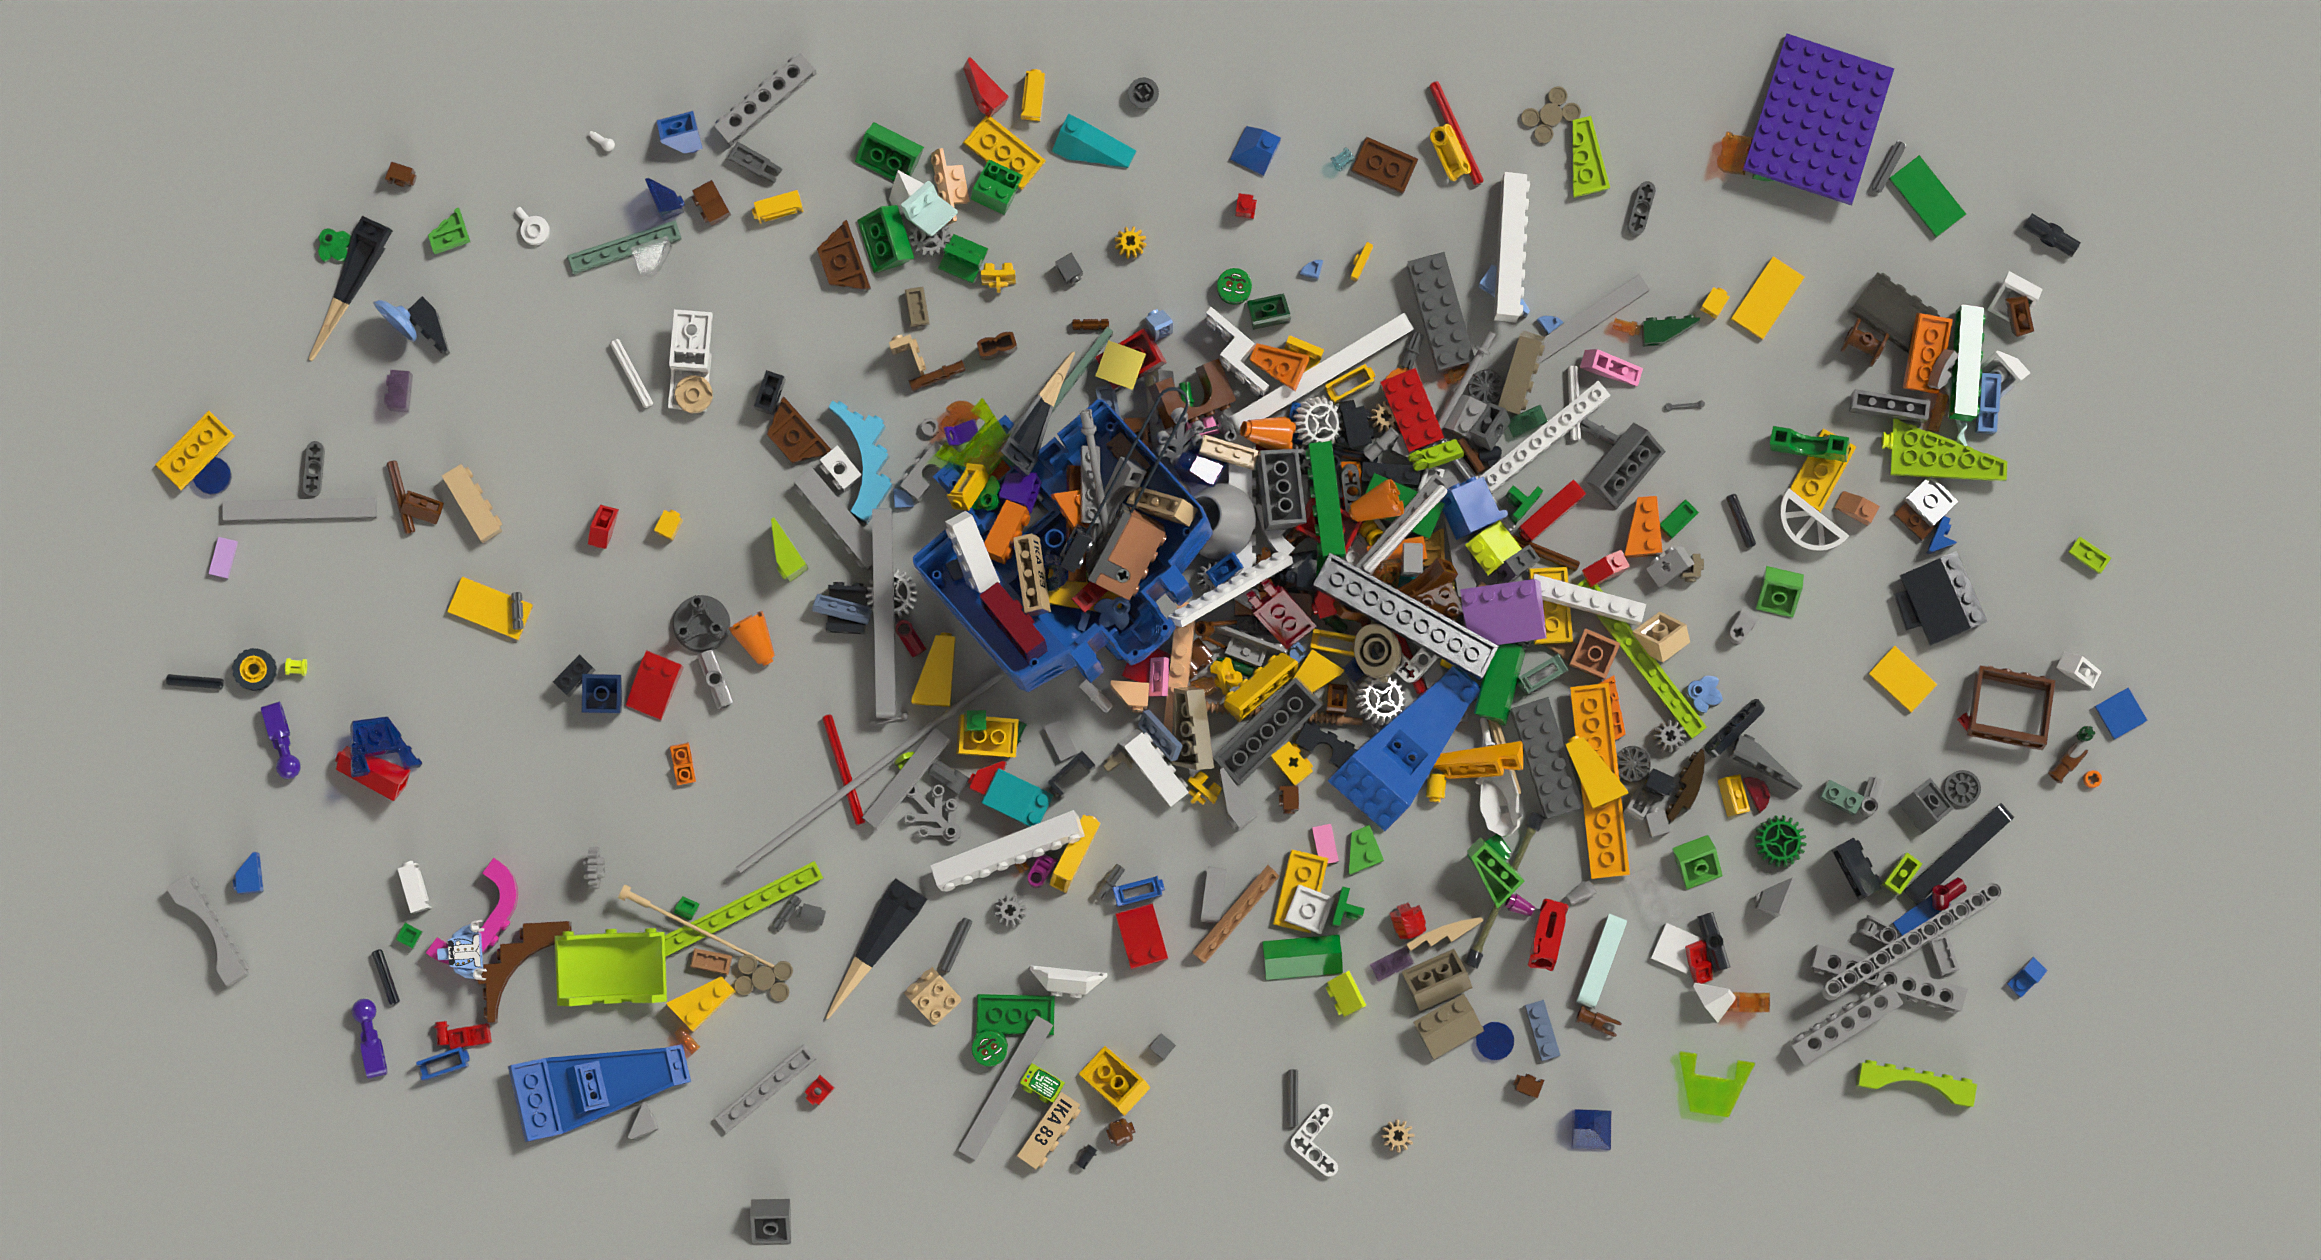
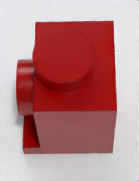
M1238 193L1235 216L1254 219L1257 200L1253 199L1254 195Z
M819 1075L805 1091L807 1094L805 1098L813 1106L815 1103L820 1106L835 1087L822 1075ZM816 1088H821L822 1092L820 1095L815 1094Z

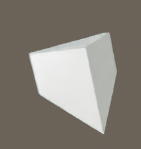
M898 170L889 200L891 205H898L900 215H902L904 211L901 204L924 184Z
M1694 983L1693 986L1703 1005L1718 1023L1735 1001V995L1727 988Z

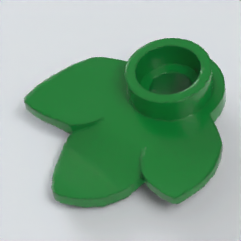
M330 228L322 230L319 234L321 244L318 254L320 258L326 262L332 256L338 261L345 262L347 256L346 246L350 245L352 236L345 231L336 232ZM327 234H330L332 236V240L330 242L325 240V236Z
M992 475L971 508L992 511L997 507L999 503L997 494L1000 484L995 476Z

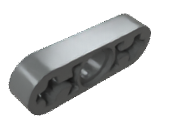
M1645 181L1638 188L1628 223V231L1634 236L1641 235L1645 230L1656 192L1655 185L1652 182ZM1646 186H1648L1649 190L1652 191V193H1648L1646 200L1639 199V197L1643 198L1644 191L1642 189H1645ZM1638 204H1645L1647 211L1639 213L1636 207ZM1637 217L1641 218L1639 226L1642 227V229L1639 228L1637 231H1635L1634 226H1632V224L1634 225L1637 221Z
M318 441L310 442L306 448L303 491L310 497L318 496L322 489L325 448ZM315 445L321 449L320 452L316 453V458L320 459V461L310 460V458L314 459V453L311 449H314ZM317 464L319 471L316 474H311L309 472L310 465ZM308 477L318 478V480L314 479V485L317 489H314L313 493L307 489L312 484V480L308 479Z
M1346 464L1341 470L1345 508L1348 513L1352 501L1362 497L1359 471L1354 464ZM1352 470L1353 481L1349 482L1348 471ZM1355 487L1358 491L1355 495H1349L1347 489Z

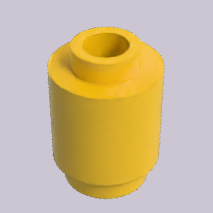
M1430 774L1429 778H1427L1426 797L1429 798L1430 802H1441V799H1445V775Z

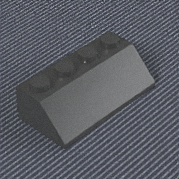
M1633 422L1585 481L1597 494L1614 508L1618 509L1666 451L1647 429Z
M1298 449L1260 451L1257 455V469L1264 530H1284L1305 524L1306 513Z

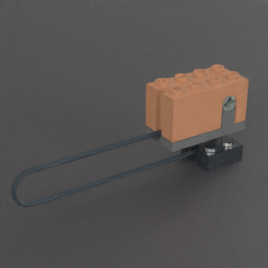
M1176 387L1166 388L1158 395L1088 529L1076 523L1059 555L1061 567L1073 573L1077 568H1081L1084 562L1083 555L1085 552H1089L1093 545L1090 530L1164 393L1168 391L1180 392L1185 398L1186 405L1132 508L1123 503L1121 504L1086 570L1089 581L1128 600L1137 594L1140 587L1138 583L1141 579H1145L1149 570L1147 569L1149 563L1154 562L1158 554L1156 552L1158 546H1162L1167 537L1163 523L1135 510V507L1187 412L1189 406L1188 397L1183 390Z

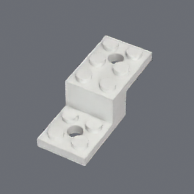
M1210 307L1206 312V324L1214 331L1216 329L1222 333L1221 337L1229 343L1220 354L1222 367L1227 372L1231 370L1236 374L1235 378L1240 383L1249 385V390L1254 395L1264 397L1268 392L1269 385L1243 364L1253 352L1255 343Z
M674 309L669 367L671 368L669 409L682 410L676 402L675 390L677 384L684 377L695 375L705 378L708 382L710 380L712 312ZM689 326H696V334H687Z

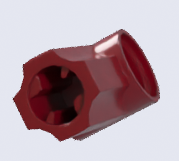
M902 620L897 623L896 634L912 658L927 650L909 621ZM901 625H908L910 631L907 634H901L899 632Z
M1957 877L1946 885L1934 886L1932 890V907L1940 911L1949 908L1952 900L1967 891L1964 881Z

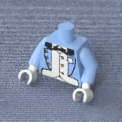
M476 920L456 931L452 938L448 939V948L437 949L438 960L449 959V967H452L455 973L464 978L484 981L486 978H482L481 974L487 970L483 969L481 933H479L484 931V928H479L478 926L482 920Z

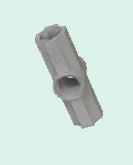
M713 650L697 655L717 708L721 709L733 704ZM719 675V683L712 684L710 682L711 677Z

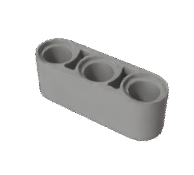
M1208 866L1200 922L1217 924L1220 921L1227 869Z

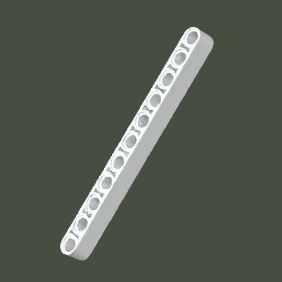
M1405 313L1304 372L1296 392L1286 385H1282L1230 416L1228 420L1233 423L1234 430L1238 435L1240 434V426L1243 421L1264 419L1409 333L1414 328Z

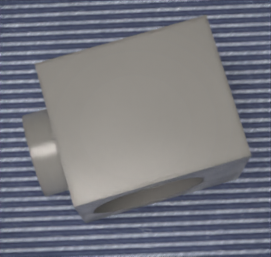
M1657 807L1647 811L1648 814L1645 815L1644 819L1650 838L1671 832L1664 809L1659 811Z

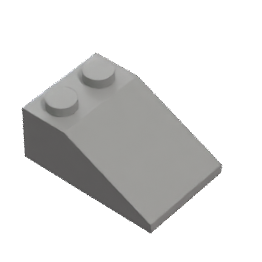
M1221 768L1219 775L1228 816L1227 822L1233 829L1237 828L1239 831L1254 820L1258 813L1225 769Z

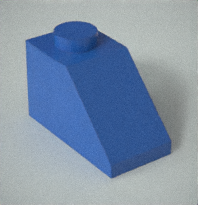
M252 852L235 873L236 879H233V888L237 890L238 894L264 892L260 853Z

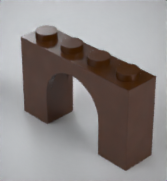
M1219 358L1195 368L1204 390V398L1199 407L1188 406L1189 424L1200 420L1198 416L1203 414L1204 417L1215 414L1214 410L1218 408L1220 411L1226 410L1231 407L1230 403L1236 401ZM1172 377L1148 387L1154 403L1163 390L1175 387ZM1174 390L1164 393L1156 406L1165 430L1171 427L1174 429L1176 425L1171 417L1173 410L1180 407L1185 408L1186 405L1178 392Z

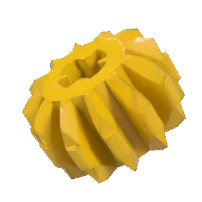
M1132 226L1131 231L1124 227L1125 233L1118 231L1120 237H1115V242L1118 243L1115 245V249H1121L1119 251L1120 256L1126 252L1127 259H1129L1130 254L1137 258L1136 252L1143 254L1141 248H1146V243L1143 242L1146 240V236H1140L1142 234L1141 229L1135 233L1134 226ZM1128 239H1129L1130 241H1131V239L1134 240V245H1133V246H1132L1131 244H1130V246L1127 245V240H1128Z

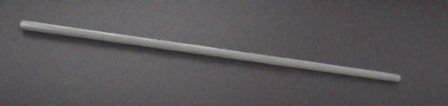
M1000 672L994 674L736 867L738 871L742 873L934 728L938 727L1001 680L1003 675Z

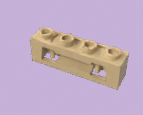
M1142 487L1134 490L1126 503L1133 506ZM1150 489L1144 490L1135 507L1141 513L1190 526L1198 510L1184 499Z

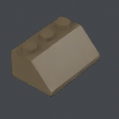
M1455 949L1402 971V975L1419 1011L1473 988L1468 973Z
M1464 993L1413 1022L1416 1031L1434 1060L1484 1032L1474 1009Z

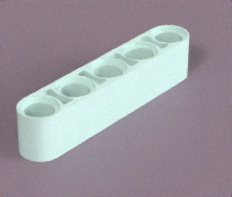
M1608 914L1579 991L1577 1003L1595 1009L1627 920Z

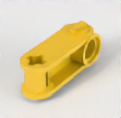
M1445 124L1433 128L1430 132V140L1449 179L1456 181L1461 175L1469 174L1471 172L1470 165L1452 126ZM1441 132L1444 133V139L1441 138Z

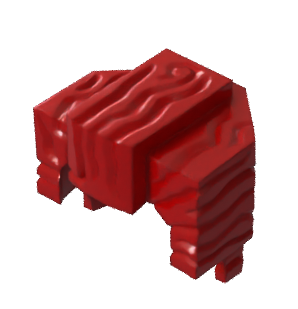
M1407 902L1406 904L1398 905V910L1389 913L1399 939H1411L1420 936L1427 930L1420 905L1411 908L1409 902Z

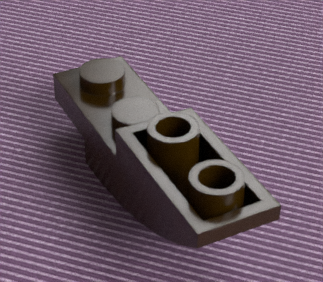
M1703 749L1698 750V752L1694 750L1689 758L1690 765L1688 768L1684 767L1678 776L1681 778L1678 783L1685 787L1684 789L1680 787L1675 795L1677 798L1674 805L1670 803L1665 811L1667 821L1670 823L1675 820L1682 808L1689 811L1696 800L1704 774L1705 756Z

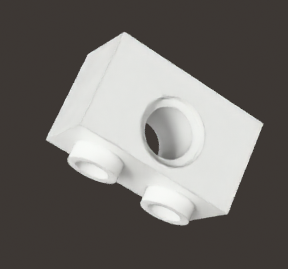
M838 445L820 459L822 463L820 468L826 475L831 474L834 478L832 482L838 490L842 488L845 492L862 479L861 473ZM839 465L845 467V471L842 474L834 472L835 468Z

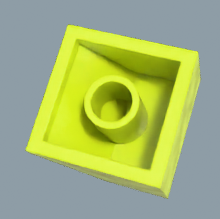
M1500 520L1479 533L1465 545L1487 575L1496 572L1504 564L1503 561L1522 549Z
M1350 971L1327 982L1326 991L1330 998L1334 997L1336 1001L1334 1007L1339 1015L1342 1014L1343 1017H1346L1366 1006Z

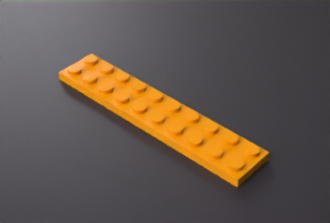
M1609 683L1570 687L1575 735H1578L1579 738L1584 737L1619 779ZM1581 782L1591 879L1630 875L1621 797L1593 809Z

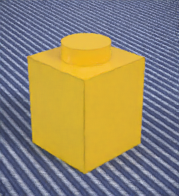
M1713 287L1700 310L1717 319L1730 296L1727 295L1724 289Z
M672 509L669 512L664 510L654 531L673 541L683 522L682 518H680L681 514Z

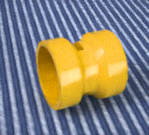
M1374 520L1366 521L1359 529V533L1362 537L1367 538L1366 541L1370 546L1374 545L1384 533L1381 529H1378Z

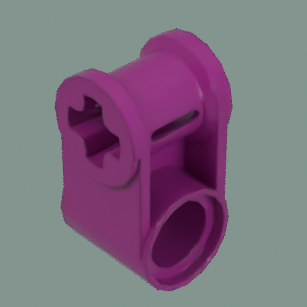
M1045 853L1037 857L1028 874L1029 885L1033 888L1042 887L1059 859H1053ZM1039 874L1042 880L1039 883H1033L1031 876Z

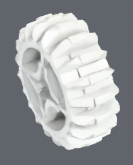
M1319 397L1309 398L1306 402H1302L1301 407L1296 409L1298 414L1293 416L1297 419V422H1294L1297 426L1295 433H1299L1297 439H1303L1302 444L1308 446L1309 443L1332 441L1333 444L1335 442L1334 438L1340 437L1337 431L1342 430L1339 424L1343 421L1338 418L1341 416V413H1336L1338 407L1333 406L1332 401H1327L1326 398L1320 399ZM1314 408L1320 409L1316 414L1311 413ZM1319 432L1325 433L1321 438L1315 437Z
M896 569L894 580L897 581L894 582V590H896L895 595L897 597H894V602L903 605L894 609V616L898 614L901 619L903 618L902 611L907 615L909 614V611L906 609L907 607L914 609V605L910 602H917V598L912 597V595H917L918 592L917 590H911L916 587L915 583L909 584L912 581V577L904 579L906 572L899 576V569ZM870 579L869 583L873 585V580ZM902 583L907 588V599H904L899 594ZM868 586L867 591L872 592L866 594V598H872V600L867 602L870 606L874 604V587Z
M1388 676V682L1382 683L1379 678L1367 677L1359 685L1361 689L1356 691L1359 696L1355 700L1360 703L1356 708L1362 709L1360 715L1366 714L1365 720L1371 718L1372 724L1378 722L1379 726H1382L1384 723L1388 724L1406 708L1403 704L1407 699L1402 697L1406 692L1400 691L1402 685H1396L1397 679L1390 681L1391 677ZM1373 686H1380L1385 688V690L1380 691L1374 689ZM1384 695L1382 697L1383 701H1381V703L1378 705V703L1380 702V697ZM1380 708L1390 713H1380L1377 710Z

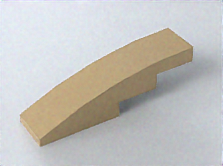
M1480 917L1444 925L1421 935L1405 946L1411 951L1426 941L1429 947L1445 937L1451 943L1484 920Z

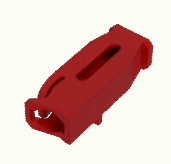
M1547 898L1543 899L1527 964L1530 968L1547 969L1553 972L1566 923V914L1569 908L1567 904Z

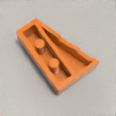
M1657 496L1638 497L1635 501L1623 554L1625 558L1660 556L1663 551Z

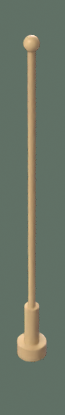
M624 884L618 896L619 899L625 901L627 898L645 908L650 907L744 955H752L758 962L774 969L775 965L650 904L651 901L631 892V887Z

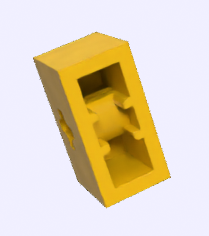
M1287 742L1271 755V759L1291 784L1297 786L1313 773L1311 769L1313 765L1307 758L1303 759L1300 756L1301 750L1295 743ZM1289 759H1292L1293 761L1296 759L1298 761L1296 764V768L1295 766H1289Z

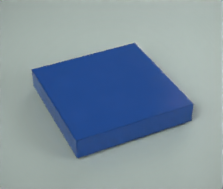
M2129 687L2094 706L2113 740L2148 721Z

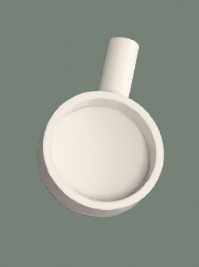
M518 207L514 212L523 221L521 225L523 239L531 245H541L546 242L550 235V227L546 220L539 216L528 217L523 209Z

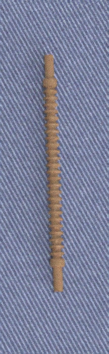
M1206 701V709L1210 713L1215 711L1216 714L1218 712L1224 714L1226 712L1229 715V711L1224 707V703L1222 705L1219 702L1217 704H1214V702L1209 704ZM1257 707L1253 712L1249 714V717H1251V715H1254L1255 717L1263 709V707ZM1315 712L1308 721L1309 723L1311 721H1314V723L1319 721L1320 724L1322 722H1325V724L1330 722L1331 725L1336 723L1337 726H1342L1343 724L1362 726L1363 718L1345 717L1343 714L1335 716L1334 713L1332 715H1329V713L1324 715L1323 712L1321 714Z

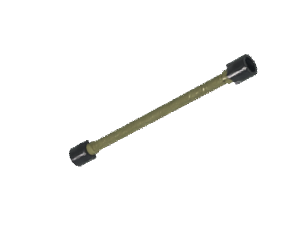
M1532 811L1525 825L1527 829L1524 841H1522L1519 847L1520 850H1518L1515 856L1516 859H1514L1511 865L1516 871L1532 836L1535 835L1536 831L1539 832L1545 820L1544 816ZM1494 904L1477 944L1474 945L1473 949L1470 948L1464 960L1465 964L1478 969L1483 957L1482 946L1486 942L1485 939H1487L1486 937L1490 933L1489 930H1491L1501 906L1497 908Z

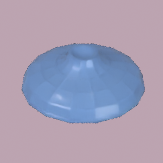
M383 300L373 302L375 308L396 330L410 341H416L417 334L409 320L411 315L403 306L395 307Z

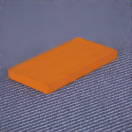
M1916 313L1903 388L1939 394L1940 389L1930 388L1928 381L1937 359L1944 349L1948 348L1953 319Z

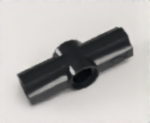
M2033 213L2023 226L2024 229L2039 237L2040 241L2052 248L2055 247L2070 257L2074 255L2081 242L2066 234L2057 224L2048 223Z
M1711 912L1698 916V923L1714 972L1730 968L1723 938L1720 935L1714 913ZM1711 937L1718 939L1717 947L1710 946L1709 939Z

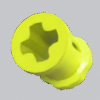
M287 658L285 674L295 673L306 676L307 659L301 661Z

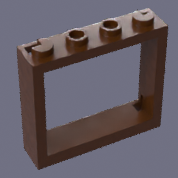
M1980 665L1975 674L1967 736L2043 751L2048 740L2056 680L2046 679V676H2032L2027 672H2012L2011 669L2007 668L1997 669L1991 665L1988 667ZM1982 678L2045 691L2039 735L1976 723Z

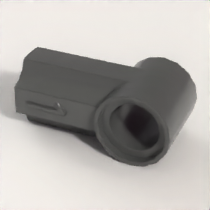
M939 760L933 764L929 771L931 776L944 783L947 788L960 795L970 779Z

